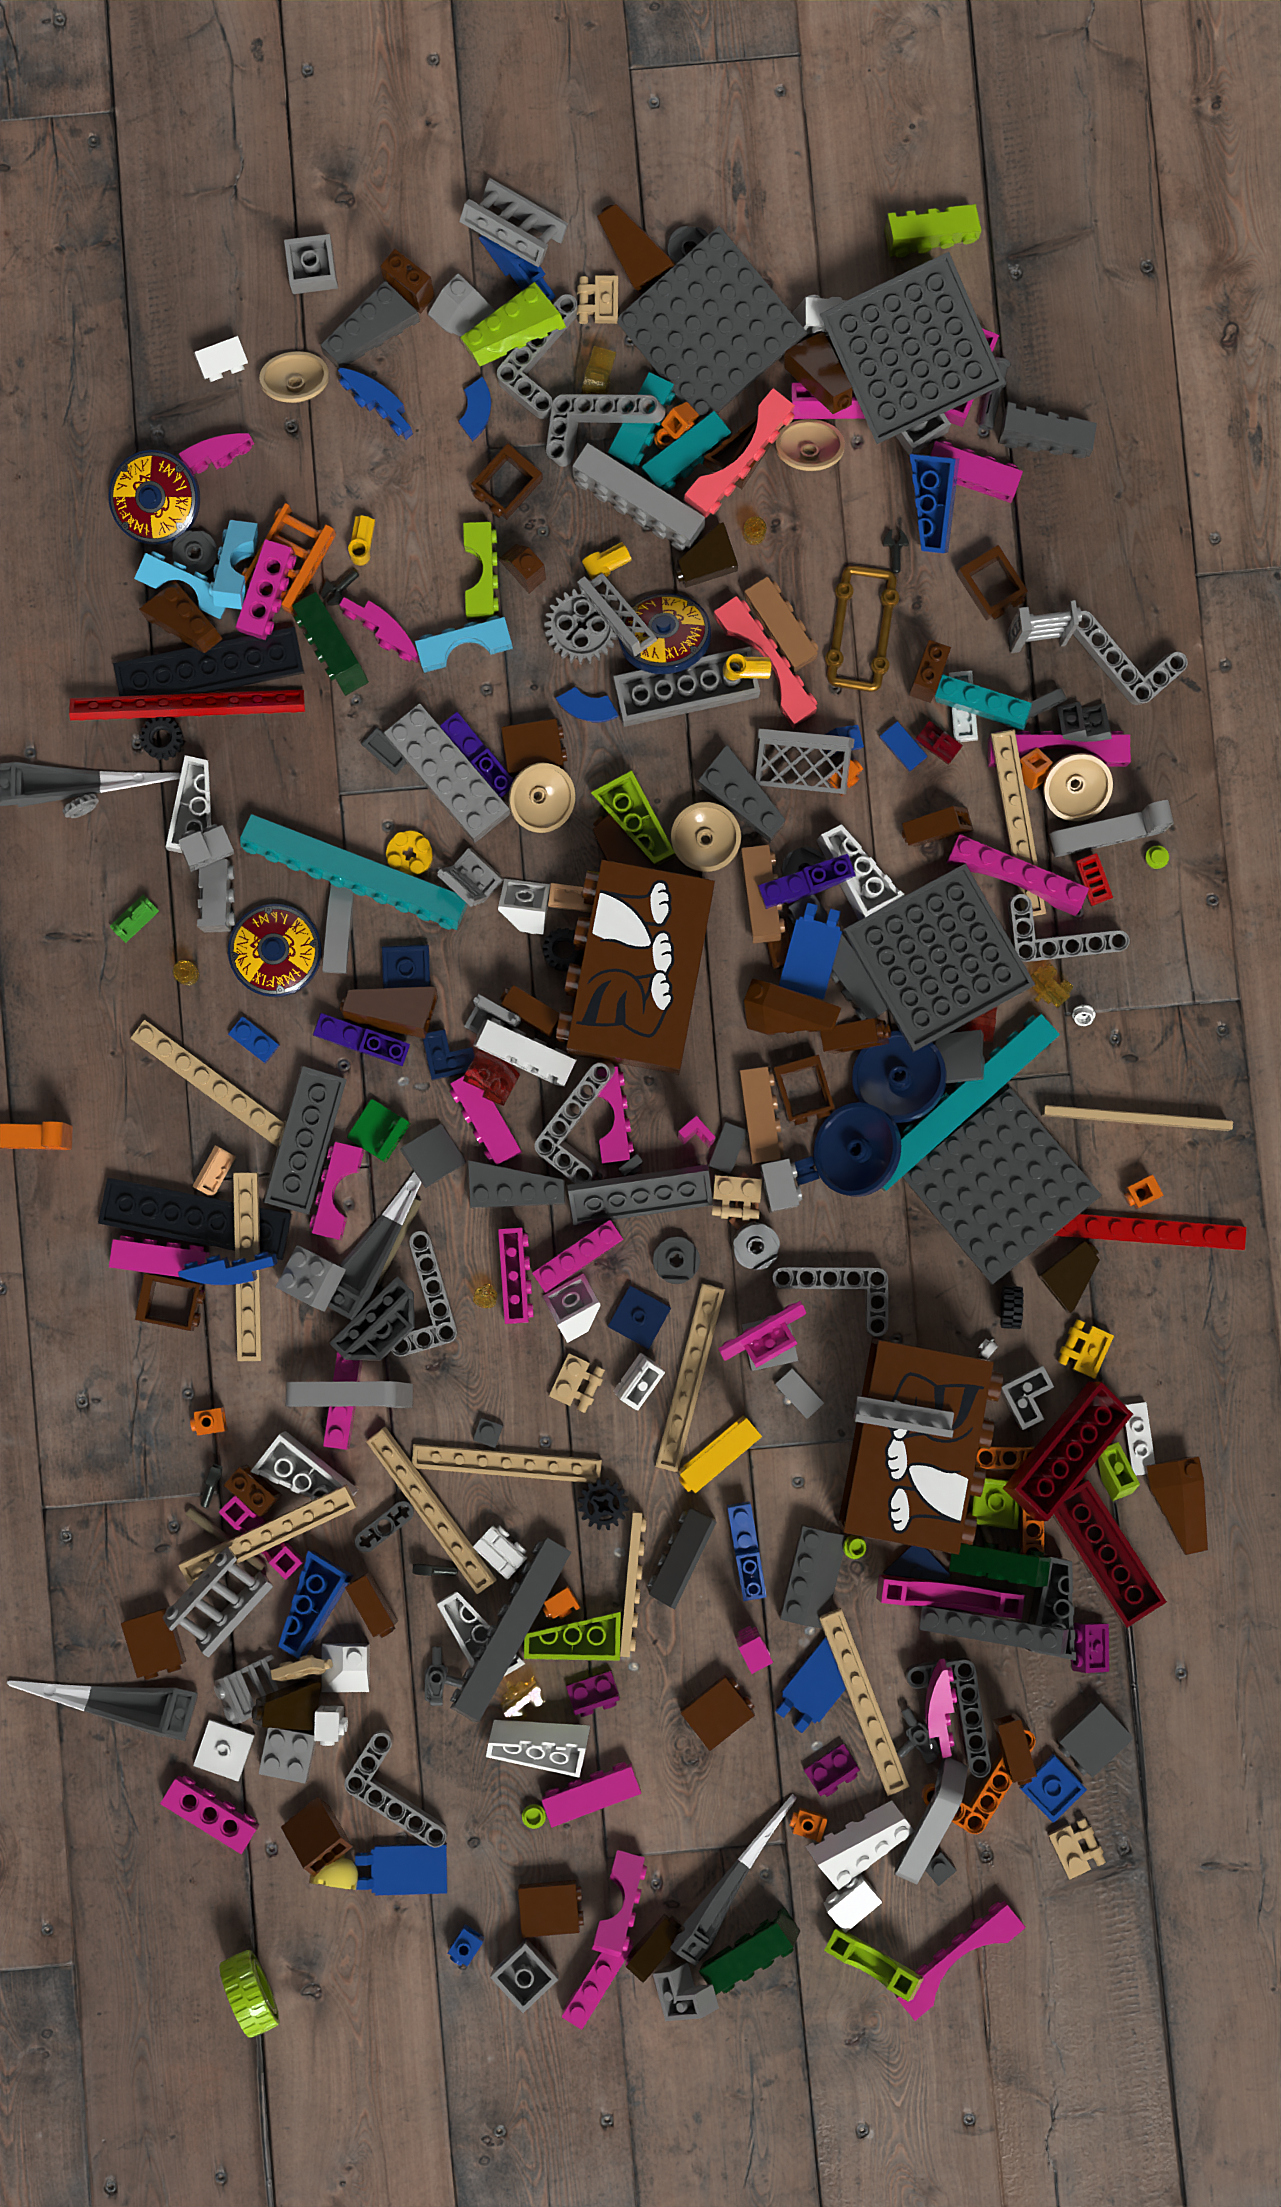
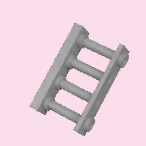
M491 178L488 180L482 199L484 200L477 204L469 199L464 205L459 221L537 267L543 263L548 248L547 242L553 239L561 244L569 224ZM493 204L503 210V212L498 216L487 209ZM513 216L523 223L517 227L507 220ZM532 227L543 234L537 239L527 233V231Z
M1076 600L1069 603L1065 612L1034 616L1033 613L1029 614V607L1019 608L1007 630L1010 653L1020 652L1025 642L1060 638V645L1066 646L1079 622L1082 621L1081 609L1076 607Z
M228 1546L217 1554L210 1566L178 1601L167 1609L162 1617L171 1631L179 1624L198 1638L195 1641L208 1658L273 1587L267 1576L261 1571L252 1577L236 1565L237 1558ZM227 1570L247 1584L237 1595L218 1581ZM211 1588L231 1602L223 1612H219L202 1599ZM194 1606L214 1620L206 1630H203L185 1617Z

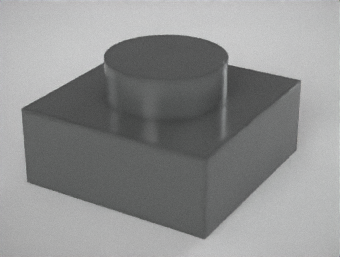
M637 1154L620 1167L619 1171L624 1177L628 1174L630 1176L635 1175L642 1169L640 1165L643 1161Z
M481 1418L473 1441L496 1448L503 1425Z
M941 1851L931 1858L925 1869L938 1886L957 1871Z

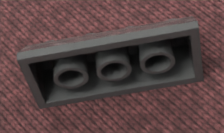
M691 1507L688 1512L683 1510L678 1520V1523L682 1525L678 1533L673 1531L668 1541V1545L671 1546L668 1554H662L657 1566L661 1567L658 1575H652L647 1585V1588L650 1589V1596L673 1609L676 1608L717 1523L716 1519Z
M801 1524L779 1615L780 1620L822 1628L818 1617L830 1611L844 1554L843 1544L848 1536Z

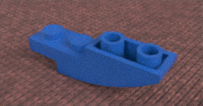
M483 235L479 237V240L504 275L508 276L510 274L522 291L535 282L550 302L556 298L543 279L546 273L540 266L537 267Z
M342 367L338 370L340 376L338 381L346 391L350 389L355 394L353 398L361 408L365 406L369 412L375 408L382 419L387 418L392 423L390 428L398 437L402 435L407 440L413 435L410 425L401 416L405 412L404 405L392 392L364 374Z
M268 1252L254 1255V1260L246 1261L245 1258L231 1261L232 1266H230L228 1257L220 1258V1255L206 1258L207 1262L198 1265L197 1261L184 1264V1269L178 1271V1275L184 1279L203 1284H242L256 1280L258 1278L256 1270L274 1266L278 1261L276 1254L269 1255Z
M751 1502L727 1505L743 1601L766 1598Z

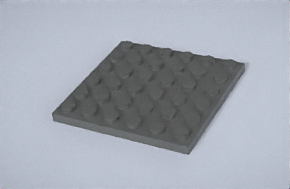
M720 226L619 315L618 321H616L659 375L674 384L673 392L676 393L682 403L688 402L699 414L696 419L698 422L702 421L713 411L716 413L720 412L780 359L786 350L808 334Z
M949 252L820 313L876 444L1006 384Z
M966 863L843 930L912 1052L1035 986L1033 979Z
M1011 1088L921 1159L902 1177L991 1285L1102 1196Z

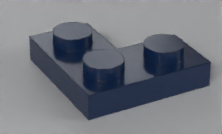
M445 1029L427 1033L426 1038H423L432 1081L470 1073L473 1070L478 1071L473 1047L450 1052Z

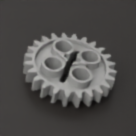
M573 589V596H569L564 592L565 600L562 601L560 598H556L558 606L550 605L553 613H546V618L551 621L544 623L545 627L550 629L545 632L546 637H552L548 641L549 646L556 644L554 653L562 651V659L569 655L570 663L575 658H578L579 664L582 665L583 658H587L588 663L591 664V657L595 656L599 661V653L602 652L608 655L606 647L614 648V643L611 639L618 640V636L599 613L590 619L591 615L597 611L582 593L578 595L576 590ZM580 606H586L589 609L585 615L578 614L576 610ZM568 621L572 624V627L569 630H562L559 627L560 624ZM598 622L605 626L599 632L592 629V626ZM586 623V629L580 628L578 630V624L584 625ZM575 633L572 639H570L569 641L566 640L567 637ZM579 638H585L588 643L584 647H578L575 641Z

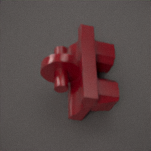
M931 721L927 723L915 739V741L947 765L950 764L963 747L962 744Z

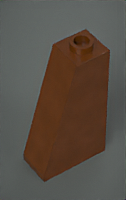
M617 204L605 207L602 213L597 216L631 284L640 293L654 285L676 265L668 254Z
M823 332L785 351L784 368L832 414L852 405L853 387Z
M610 814L607 817L602 815L594 822L593 834L606 861L660 870Z
M436 987L349 990L347 997H343L341 1001L340 1011L343 1012L344 1020L425 1039L438 1000Z

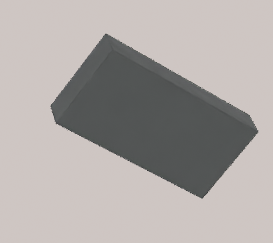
M377 727L361 743L365 749L395 775L407 764L385 738L384 733Z
M725 1122L709 1167L731 1174L747 1130Z

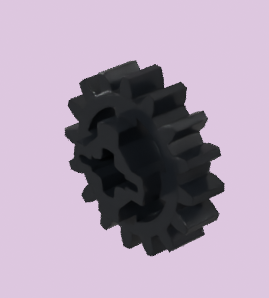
M597 1478L596 1485L588 1482L589 1490L582 1488L581 1492L584 1497H578V1502L583 1505L578 1507V1511L585 1512L581 1518L582 1520L589 1519V1527L595 1523L597 1524V1530H600L602 1525H605L606 1529L610 1530L611 1523L619 1526L617 1519H625L622 1511L629 1510V1506L624 1505L629 1499L627 1496L622 1497L625 1489L621 1488L618 1490L617 1481L611 1485L609 1478H606L605 1483H601L600 1478ZM599 1489H606V1491L603 1493L595 1492ZM615 1494L619 1499V1508L613 1504ZM606 1499L609 1507L599 1508L598 1501L603 1502ZM588 1500L594 1505L592 1513H590L587 1506ZM605 1515H610V1516H612V1517L607 1518V1519H600L602 1516H605Z

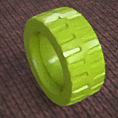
M246 1950L222 1961L219 1965V1971L223 1987L233 2013L245 2035L252 2038L278 2026L280 2023L278 2008L265 1973L251 1950Z

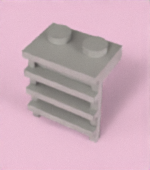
M468 848L453 866L441 868L437 872V876L470 907L481 904V902L484 903L504 880L472 848Z
M478 994L473 1000L475 1008L464 1026L466 1029L478 1034L484 1020L491 1021L492 1018H495L505 1023L504 1027L512 1031L513 1028L518 1029L521 1020L519 1016Z
M272 1654L238 1671L214 1680L216 1696L222 1699L225 1706L224 1714L232 1724L242 1723L251 1718L252 1708L255 1706L243 1679V1673L248 1671L259 1698L266 1695L254 1669L259 1665L271 1692L279 1690L275 1680H272L271 1671L267 1664L268 1661L274 1659Z

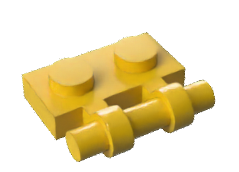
M1076 1319L1074 1326L1070 1327L1068 1331L1070 1335L1065 1346H1062L1059 1351L1061 1355L1058 1363L1066 1366L1069 1358L1076 1360L1072 1369L1095 1379L1114 1335L1094 1326H1091L1088 1334L1082 1332L1085 1322ZM1078 1338L1084 1340L1079 1353L1073 1351Z

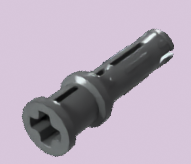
M994 357L1007 384L1005 378L1011 362L1004 358ZM1006 384L987 392L979 423L980 428L993 430L1001 390Z

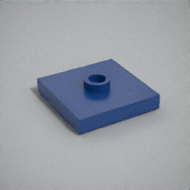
M1052 1754L1035 1770L1037 1777L1032 1778L1030 1783L1020 1785L1019 1788L1054 1823L1087 1789Z

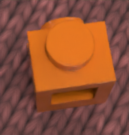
M688 402L672 408L661 425L677 440L683 433H686L696 425L695 422L699 414Z
M1038 748L1020 759L1024 784L1032 791L1044 783L1047 773L1053 765V762Z
M850 759L847 783L849 789L860 780L857 776L863 770V767L855 759L853 761ZM836 772L827 781L833 788L841 789L842 779Z
M1153 1174L1126 1187L1127 1193L1124 1194L1130 1207L1134 1205L1135 1209L1164 1196ZM1138 1189H1142L1144 1191V1196L1142 1198L1137 1196Z
M224 1407L194 1412V1417L190 1418L191 1429L197 1432V1436L228 1431ZM206 1417L211 1420V1424L208 1427L203 1424V1420Z
M566 1586L547 1598L544 1602L545 1607L542 1609L549 1620L557 1616L562 1619L572 1613L570 1608L574 1606L578 1610L581 1605L570 1587Z
M799 1807L797 1813H792L789 1826L792 1827L793 1834L821 1843L827 1817ZM809 1821L812 1823V1827L805 1829L803 1824Z

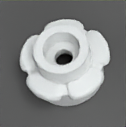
M1079 1005L1074 1008L1072 1017L1076 1024L1087 1026L1093 1022L1095 1011L1089 1005Z
M995 1339L991 1341L984 1340L977 1349L981 1352L979 1357L982 1356L987 1360L998 1347L993 1342Z

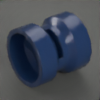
M812 1156L794 1162L798 1186L820 1179L818 1172L812 1167L815 1163Z

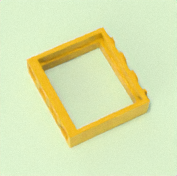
M743 1415L679 1469V1482L688 1492L693 1490L697 1493L762 1437L761 1434Z

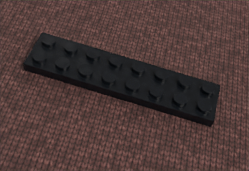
M295 627L272 631L271 635H267L266 640L254 636H246L218 642L206 653L192 647L113 663L119 697L211 693L305 674Z
M107 1178L98 1224L235 1251L233 1202ZM259 1208L260 1253L276 1254L278 1260H283L293 1214Z

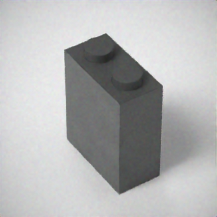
M1097 1700L1057 1738V1741L1060 1743L1058 1749L1067 1758L1071 1755L1077 1761L1074 1766L1084 1776L1088 1773L1093 1778L1134 1738L1105 1706Z

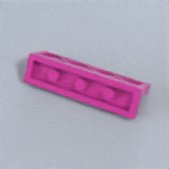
M697 1116L678 1131L677 1137L684 1145L696 1134L708 1148L714 1143L716 1138Z

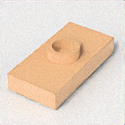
M556 883L550 884L547 907L592 913L593 905L584 904V898H582L584 887Z
M215 1145L193 1187L214 1197L236 1156Z

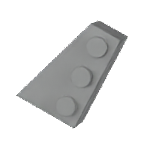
M221 859L199 868L198 887L200 888V899H198V908H200L201 919H197V927L204 933L232 932V926L236 924L235 911L232 912L231 902H235V889L231 888V879H235V868L228 859Z

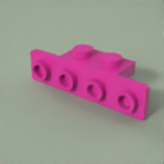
M801 1301L791 1303L780 1313L768 1316L763 1323L746 1329L742 1335L735 1339H729L718 1348L724 1361L746 1350L757 1368L797 1345L787 1325L806 1314Z

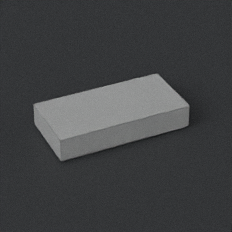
M793 1369L789 1370L775 1383L779 1390L806 1419L824 1404Z

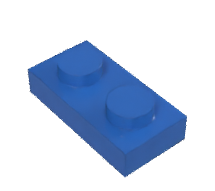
M243 1016L228 1033L229 1036L265 1064L280 1046Z

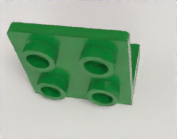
M371 1099L348 1134L347 1139L386 1163L411 1123Z

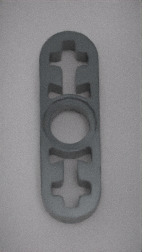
M1059 688L1032 701V709L1028 719L1064 702L1067 697L1063 689Z
M408 1501L396 1503L362 1530L355 1538L357 1549L361 1552H370L411 1520L415 1512L412 1504ZM400 1505L403 1508L409 1507L410 1510L407 1512L409 1516L406 1518L403 1515L397 1519L400 1524L396 1526L394 1519L388 1514L392 1512L393 1516H395L400 1511L398 1508ZM385 1519L391 1523L392 1528L390 1532L382 1533L379 1531L378 1524L381 1520ZM373 1527L375 1533L381 1539L378 1541L377 1537L373 1538L370 1541L371 1547L367 1545L362 1546L360 1544L362 1542L361 1536H370L373 1533L370 1531V1528Z

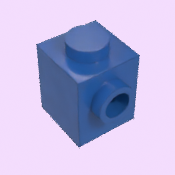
M464 1924L449 1947L448 1954L451 1955L450 1959L460 1966L462 1964L468 1966L484 1942L485 1937Z

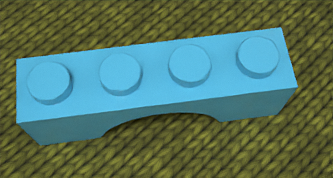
M230 520L228 529H224L222 537L224 545L223 547L220 546L218 551V560L220 561L214 567L215 582H211L209 588V595L213 596L214 606L242 609L246 594L245 576L237 573L233 568L239 561L255 556L259 539L257 523Z
M152 551L151 555L145 553L134 579L155 589L171 580L184 581L195 590L199 600V609L222 619L226 607L214 606L213 596L209 595L210 583L207 582V576L196 571L192 575L186 572V566L175 561L171 565L164 561L165 556Z
M499 616L486 619V622L477 624V622L465 624L464 628L455 630V628L445 629L440 635H423L419 637L418 641H415L424 673L446 667L451 651L463 643L479 644L490 655L513 649L505 617L500 618Z

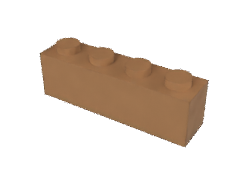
M767 576L745 590L744 598L769 637L777 645L780 654L785 656L790 663L792 672L795 673L817 659L819 648L812 638L808 639L804 633L806 628L800 619L796 620L792 612L794 610L789 601H784L780 596L781 590L775 581L771 582Z
M769 845L741 848L752 942L754 944L780 941L781 933L785 932L784 919H779L778 910H782V904L765 909L758 889V885L778 879V875L773 874L772 866H776L775 853L770 852Z
M768 1067L740 1070L739 1075L752 1165L780 1161V1156L784 1155V1147L782 1141L778 1142L777 1132H781L780 1119H775L774 1109H778L776 1095L771 1093V1086H775L773 1072H769Z

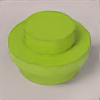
M1153 846L1146 852V863L1151 868L1161 869L1168 863L1169 853L1162 846Z
M851 1535L844 1541L843 1551L848 1558L858 1559L865 1554L866 1543L862 1537Z
M530 1804L523 1810L522 1820L527 1827L536 1829L544 1824L546 1813L540 1805Z

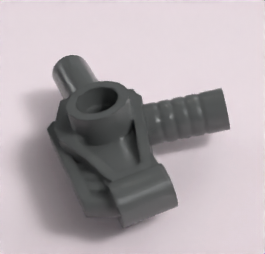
M434 1646L432 1647V1664L425 1670V1700L431 1706H443V1689L445 1684L461 1688L464 1680L448 1675V1667L442 1664V1647Z
M910 1707L903 1709L901 1713L909 1726L905 1732L909 1739L896 1752L903 1759L916 1746L928 1765L938 1759L937 1756L940 1749L935 1739L929 1738L926 1724L916 1721Z

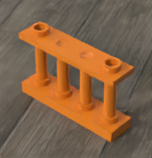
M285 503L283 508H279L274 516L275 522L265 539L291 547L295 555L303 558V562H305L301 570L289 569L287 576L292 579L293 584L289 590L282 591L280 596L284 611L293 614L294 608L292 605L299 602L336 537L334 528L325 525L323 530L320 529L318 531L290 516L292 510L290 505ZM287 524L314 538L316 543L312 550H305L279 536L284 525ZM263 544L257 552L250 567L245 568L241 574L245 576V586L247 591L256 564L258 562ZM274 564L271 568L279 571L280 565ZM266 586L263 590L272 593L273 587Z

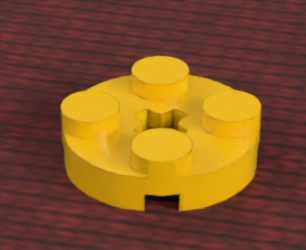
M405 831L397 833L390 840L386 850V858L392 869L417 877L430 868L433 861V851L430 842L424 835L415 831ZM409 848L413 849V853L416 854V857H411L410 861L406 860V856L403 855L404 851H408Z

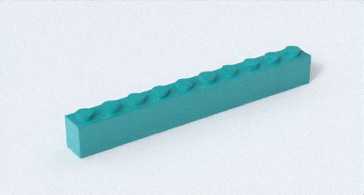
M252 814L240 837L241 847L250 854L257 853L265 856L271 862H281L294 871L301 870L307 872L315 879L322 878L330 881L336 887H346L351 889L356 895L369 896L377 903L390 904L395 906L400 912L416 914L421 920L434 921L442 928L448 930L451 928L458 930L468 904L455 892Z
M1042 1014L1037 1018L1032 1015L1023 1023L1026 1028L1020 1033L1015 1030L1006 1038L1008 1042L1006 1046L1002 1049L998 1046L989 1054L991 1059L984 1065L983 1080L957 1082L954 1085L957 1090L951 1095L946 1092L939 1100L937 1108L920 1117L922 1121L918 1125L914 1126L911 1124L902 1132L904 1137L901 1139L900 1161L891 1179L881 1188L884 1192L1060 1035Z

